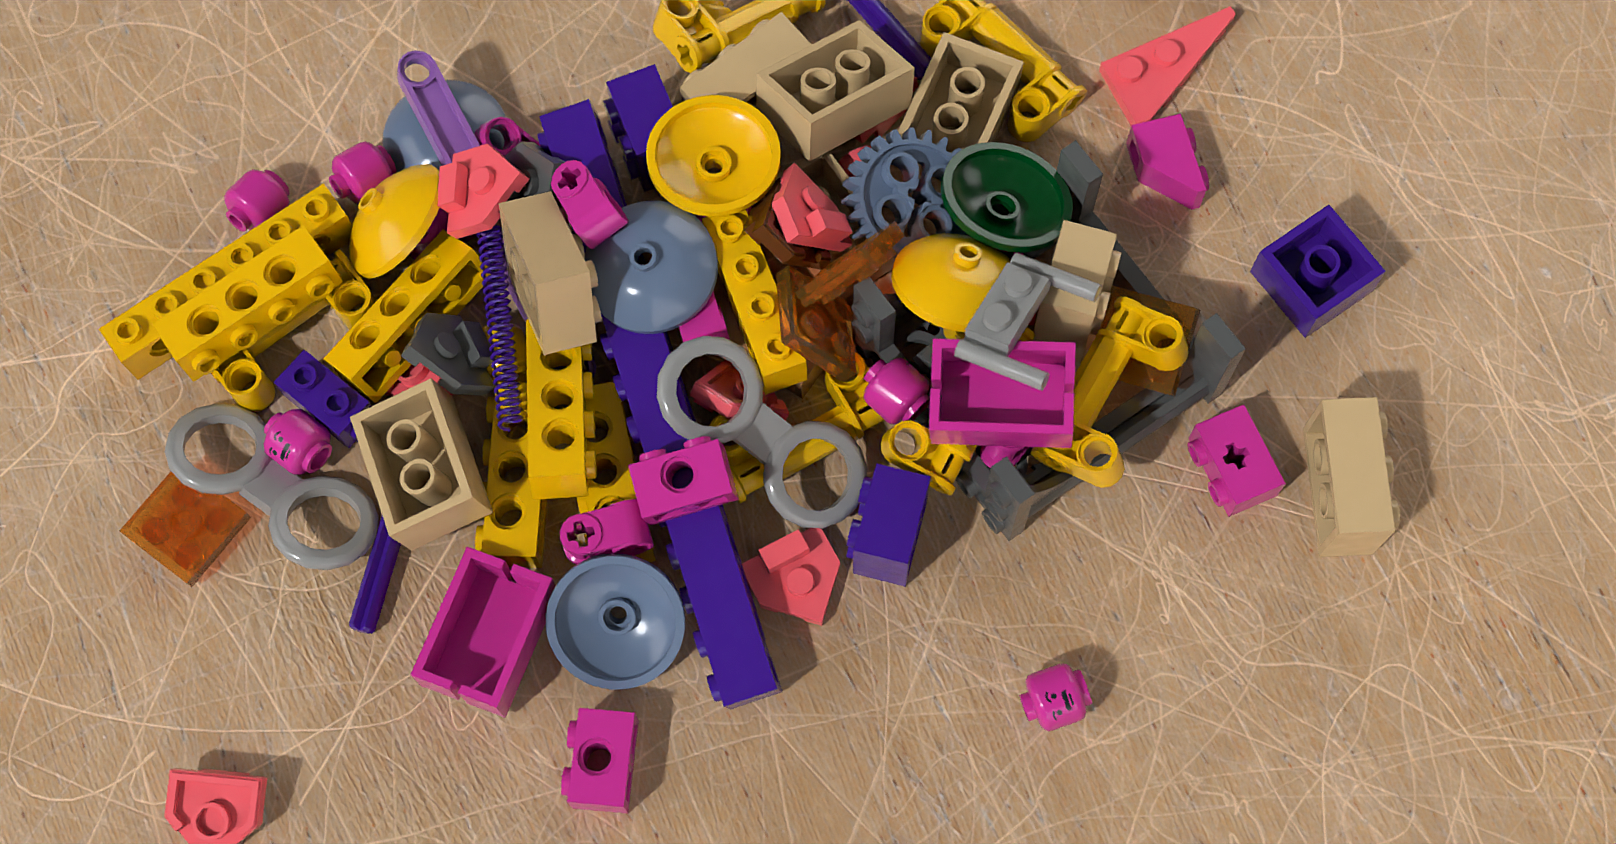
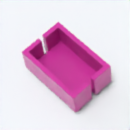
M933 339L932 389L929 417L931 444L1072 448L1076 342L1018 341L1008 357L1049 373L1048 382L1044 390L1041 391L955 357V349L961 339Z
M466 547L410 675L422 687L456 700L462 697L467 704L506 718L546 624V610L551 594L556 587L555 582L551 577L513 564L510 570L505 560ZM512 576H513L514 580L516 581V583H514V582L511 581Z

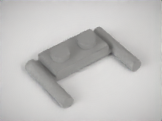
M1015 253L1011 262H1007L965 328V337L957 344L955 357L1042 391L1048 382L1049 373L1008 356L1051 286L1096 302L1101 293L1102 285Z

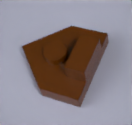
M778 178L765 197L752 206L743 230L758 245L763 243L783 264L823 269L832 262L829 250L791 244L785 240L772 208L774 196L780 191L782 186L780 183L781 178Z

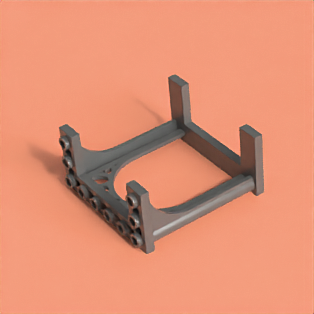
M1075 140L1061 150L1057 166V172L1066 182L1072 197L1073 211L1070 222L1110 232L1093 212L1103 173ZM1058 240L1046 248L1032 252H1023V255L1035 259L1056 245ZM1116 240L1113 250L1122 253L1112 285L1122 297L1131 298L1147 308L1176 319L1182 326L1189 352L1187 360L1181 367L1171 370L1092 425V429L1113 438L1120 454H1122L1202 398L1209 404L1221 396L1246 348L1217 313L1201 324L1196 337H1194ZM869 276L854 285L853 305H851L853 310V321L851 324L854 336L851 337V341L857 352L865 360L870 357L874 363L880 359L888 363L895 358H904L921 374H925L915 362L908 360L904 356L903 349L913 343H921L928 346L933 339H936L943 333V328L939 327L940 332L935 336L925 331H918L922 327H925L926 331H928L932 323L927 322L909 310L896 293H881ZM1170 338L1162 339L1159 341V344L1163 348H1167L1175 340ZM930 387V390H929V393H928V396H929V397H930V394H931V389H932V387ZM930 403L914 420V422H918L928 429ZM977 446L972 459L964 462L956 482L968 498L975 496L985 509L982 511V516L990 529L996 534L1002 532L1008 541L1024 531L1028 518L1083 481L1066 472L1054 470L1043 463L1032 464L1031 468L1034 471L1027 475L1028 462L1026 457L1032 455L1033 447H1029L1018 461L1017 469L1007 456L989 468L980 458V451ZM1100 454L1094 457L1090 465L1095 467L1103 466L1110 460L1111 455Z

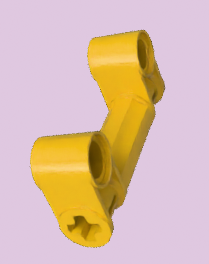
M661 0L653 22V32L674 55L681 68L691 73L696 69H700L703 63L713 58L717 59L719 53L728 45L740 43L750 35L752 29L762 20H771L782 12L794 24L800 15L822 10L826 0H755L715 20L698 0Z
M940 0L924 14L920 46L931 58L943 35L933 31L941 30L967 41L974 36L986 48L1024 62L1021 81L1026 86L1013 97L1007 124L1011 135L1019 141L1030 142L1040 138L1042 134L1061 118L1072 113L1085 98L1087 89L1083 85L1077 86L1062 73V66L1000 11L994 3L987 4L984 0ZM1030 112L1036 115L1037 117L1029 118L1025 117L1021 113Z
M340 249L334 253L335 258L330 262L342 279V284L334 288L328 296L316 300L295 314L289 322L277 326L259 338L251 347L241 350L220 364L211 373L218 383L224 386L239 406L252 412H260L266 409L275 397V387L255 361L256 356L328 305L350 330L376 302L369 287L365 284L360 274L353 269L352 263ZM364 303L359 310L351 312L354 306ZM255 381L251 388L242 391L247 383Z
M1122 296L1117 297L1114 302V307L1116 308L1106 328L1098 331L1095 340L1075 373L1072 448L1033 447L1031 454L1044 465L1059 472H1066L1101 488L1110 487L1118 483L1123 476L1125 467L1114 439L1091 427L1129 358L1139 360L1158 370L1171 371L1181 367L1187 360L1189 353L1182 326L1176 319L1147 308L1131 298ZM1170 338L1175 340L1167 348L1155 347L1162 339ZM1100 454L1111 455L1110 460L1103 466L1095 467L1090 465L1094 457Z
M1026 327L1018 341H1033L1035 334ZM943 328L946 339H964L965 337L964 332ZM909 420L902 421L887 430L882 437L881 452L887 461L903 470L930 476L929 487L943 494L953 495L956 489L953 483L964 462L972 459L978 445L931 444L929 429L918 422ZM898 432L908 433L913 438L915 448L911 455L902 454L897 450L894 440Z
M842 349L829 357L826 363L825 386L837 407L811 420L830 422L847 431L854 440L862 438L865 430L884 421L864 400V391L869 384L864 380V376L869 371V368L857 352ZM840 368H849L856 373L857 377L850 382H841L835 378L833 373ZM719 414L712 419L709 426L715 427L727 423L730 419ZM810 439L799 443L789 453L783 465V479L838 449L834 445L820 439ZM737 443L731 446L723 445L739 500L737 501L741 504L747 500L746 495L764 486V465Z

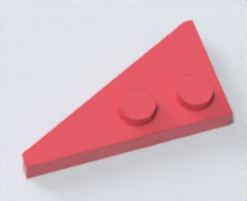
M1231 6L1101 62L1099 72L1130 126L1151 121L1157 112L1166 106L1175 90L1182 86L1192 74L1214 42L1217 43L1226 32L1227 26L1236 15Z

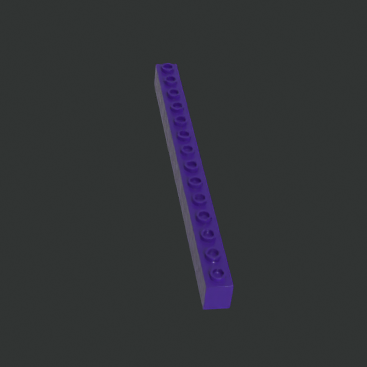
M587 99L539 116L544 131L538 133L537 136L544 152L551 157H558L565 162L571 160L582 162L589 169L593 178L599 179L607 187L609 193L621 208L627 206L614 162L607 147L608 143L599 115L591 101ZM582 241L585 253L587 245ZM643 253L638 257L637 263L639 265H646ZM601 314L606 333L600 335L601 342L609 360L615 358L620 373L614 375L613 380L621 401L628 400L632 416L626 417V421L634 443L641 441L644 453L665 449L668 454L684 449L683 443L688 441V439L678 435L663 418L657 400L658 375L667 356L674 351L668 331L656 334H641L627 331L616 326ZM680 373L677 379L676 396L682 411L690 420L696 422ZM685 467L677 470L672 478L673 487L676 489L687 487L693 480V469ZM723 504L660 522L661 528L668 527L672 543L666 545L670 563L674 571L681 569L686 586L679 588L683 605L687 614L695 613L700 629L693 632L697 650L701 658L708 656L713 674L707 676V681L714 701L722 700L723 706L731 710L782 693L779 678L767 648L763 628Z

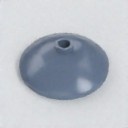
M445 80L473 133H475L479 126L494 118L506 117L497 100L484 89L463 81ZM403 97L393 108L386 121L383 131V147L391 156L397 172L420 164H431L440 170L442 165L408 100L406 97ZM491 129L489 132L491 144L495 148L502 150L504 147L503 135L500 131Z
M642 201L625 206L621 209L627 216L629 223L591 250L587 246L584 260H592L598 278V287L592 288V296L595 295L601 314L616 326L627 331L641 334H656L678 328L690 321L702 310L714 290L718 274V257L712 237L695 215L681 210L669 202ZM649 252L652 254L651 261L648 264L639 265L637 263L638 257L642 253Z
M602 554L578 563L557 583L546 610V632L553 653L563 667L576 678L603 689H630L652 681L662 674L674 661L682 645L685 633V611L682 599L675 585L655 565L632 555ZM620 606L626 610L627 616L616 618L612 615L611 609Z

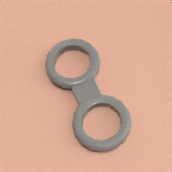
M701 336L683 342L667 356L658 375L657 400L663 418L678 435L688 440L702 436H709L711 441L718 439L721 443L733 440L764 465L763 483L769 502L784 519L800 527L823 529L842 522L858 507L864 476H867V465L861 447L847 431L830 422L806 421L791 426L762 402L764 384L758 365L742 346L724 337ZM705 354L718 355L730 361L740 373L744 385L743 402L737 414L727 423L715 427L702 426L690 420L680 408L676 396L677 379L683 367L692 359ZM810 439H820L834 445L843 455L848 469L847 485L841 497L831 506L821 510H807L796 504L787 494L783 482V465L789 453L799 443Z
M216 403L192 410L179 418L169 431L165 455L170 471L180 482L201 493L225 495L239 491V495L270 516L268 527L274 546L287 560L308 569L331 570L350 565L365 555L377 535L379 517L374 502L360 486L343 478L317 476L303 480L297 475L288 472L264 452L263 443L266 436L264 428L266 423L258 414L239 405ZM217 423L233 424L246 430L256 444L255 455L247 465L235 472L222 475L206 473L195 468L187 460L184 453L186 442L193 433L204 426ZM314 497H336L349 503L357 512L360 526L354 537L340 547L327 550L310 548L300 543L290 533L288 519L295 507L305 500Z

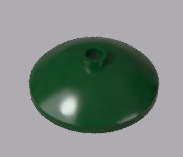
M999 142L971 145L952 157L942 176L941 196L951 218L969 236L995 249L1009 252H1032L1046 248L1058 240L1063 221H1070L1072 217V197L1064 179L1046 160L1019 146Z

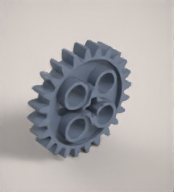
M914 127L906 130L902 137L896 129L886 135V140L878 136L870 142L871 148L865 146L857 153L861 161L855 160L848 167L849 171L856 177H849L843 182L842 186L852 191L853 194L841 200V203L854 208V212L846 217L849 223L858 222L860 227L852 235L853 239L866 236L869 241L864 248V252H871L875 248L880 250L879 264L885 263L891 257L895 261L897 254L906 245L930 235L923 226L924 218L934 224L936 234L952 233L969 236L951 218L944 206L941 193L937 192L931 183V177L942 180L947 164L962 149L958 148L951 153L946 151L948 142L946 137L939 140L936 144L932 143L931 130L924 132L919 139H917ZM918 164H921V166H922V173H921V176L918 178V176H919V166H918ZM890 165L900 169L903 175V182H899L892 177ZM913 191L912 197H908V194ZM914 203L918 204V207L913 210ZM882 207H886L893 212L895 216L894 225L886 222L883 218ZM907 223V233L909 238L905 237L904 235V228Z

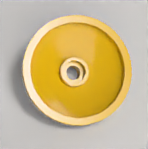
M706 95L691 98L675 105L657 121L647 142L646 160L649 176L654 186L668 202L681 210L696 215L726 216L751 207L768 193L779 172L781 149L778 135L773 125L754 106L729 96ZM719 168L721 172L712 174L707 172V170Z
M431 164L410 166L387 177L375 188L369 189L363 195L352 225L349 246L350 261L353 269L364 278H376L387 273L403 261L421 241L440 208L437 206L440 170Z
M952 233L929 235L909 243L897 254L891 275L892 285L902 303L920 318L945 329L965 332V328L1007 262H1011V258L1003 251L987 246L971 236Z

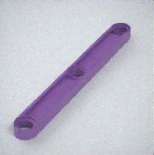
M415 50L404 54L398 62V83L441 165L452 163V157L455 153L480 146L435 60L423 51ZM411 64H421L427 68L430 75L424 81L416 82L408 79L404 71ZM506 270L504 274L508 278L504 282L509 284L507 289L526 323L528 318L508 275V270ZM593 358L592 361H584V364L587 367V371L592 372L594 378L596 363ZM558 366V367H556V368H554V369H555V370H562V369H563V366Z

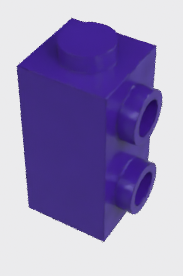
M303 350L274 383L289 401L324 425L332 436L349 449L355 441L358 442L350 417L372 407V405L306 350Z

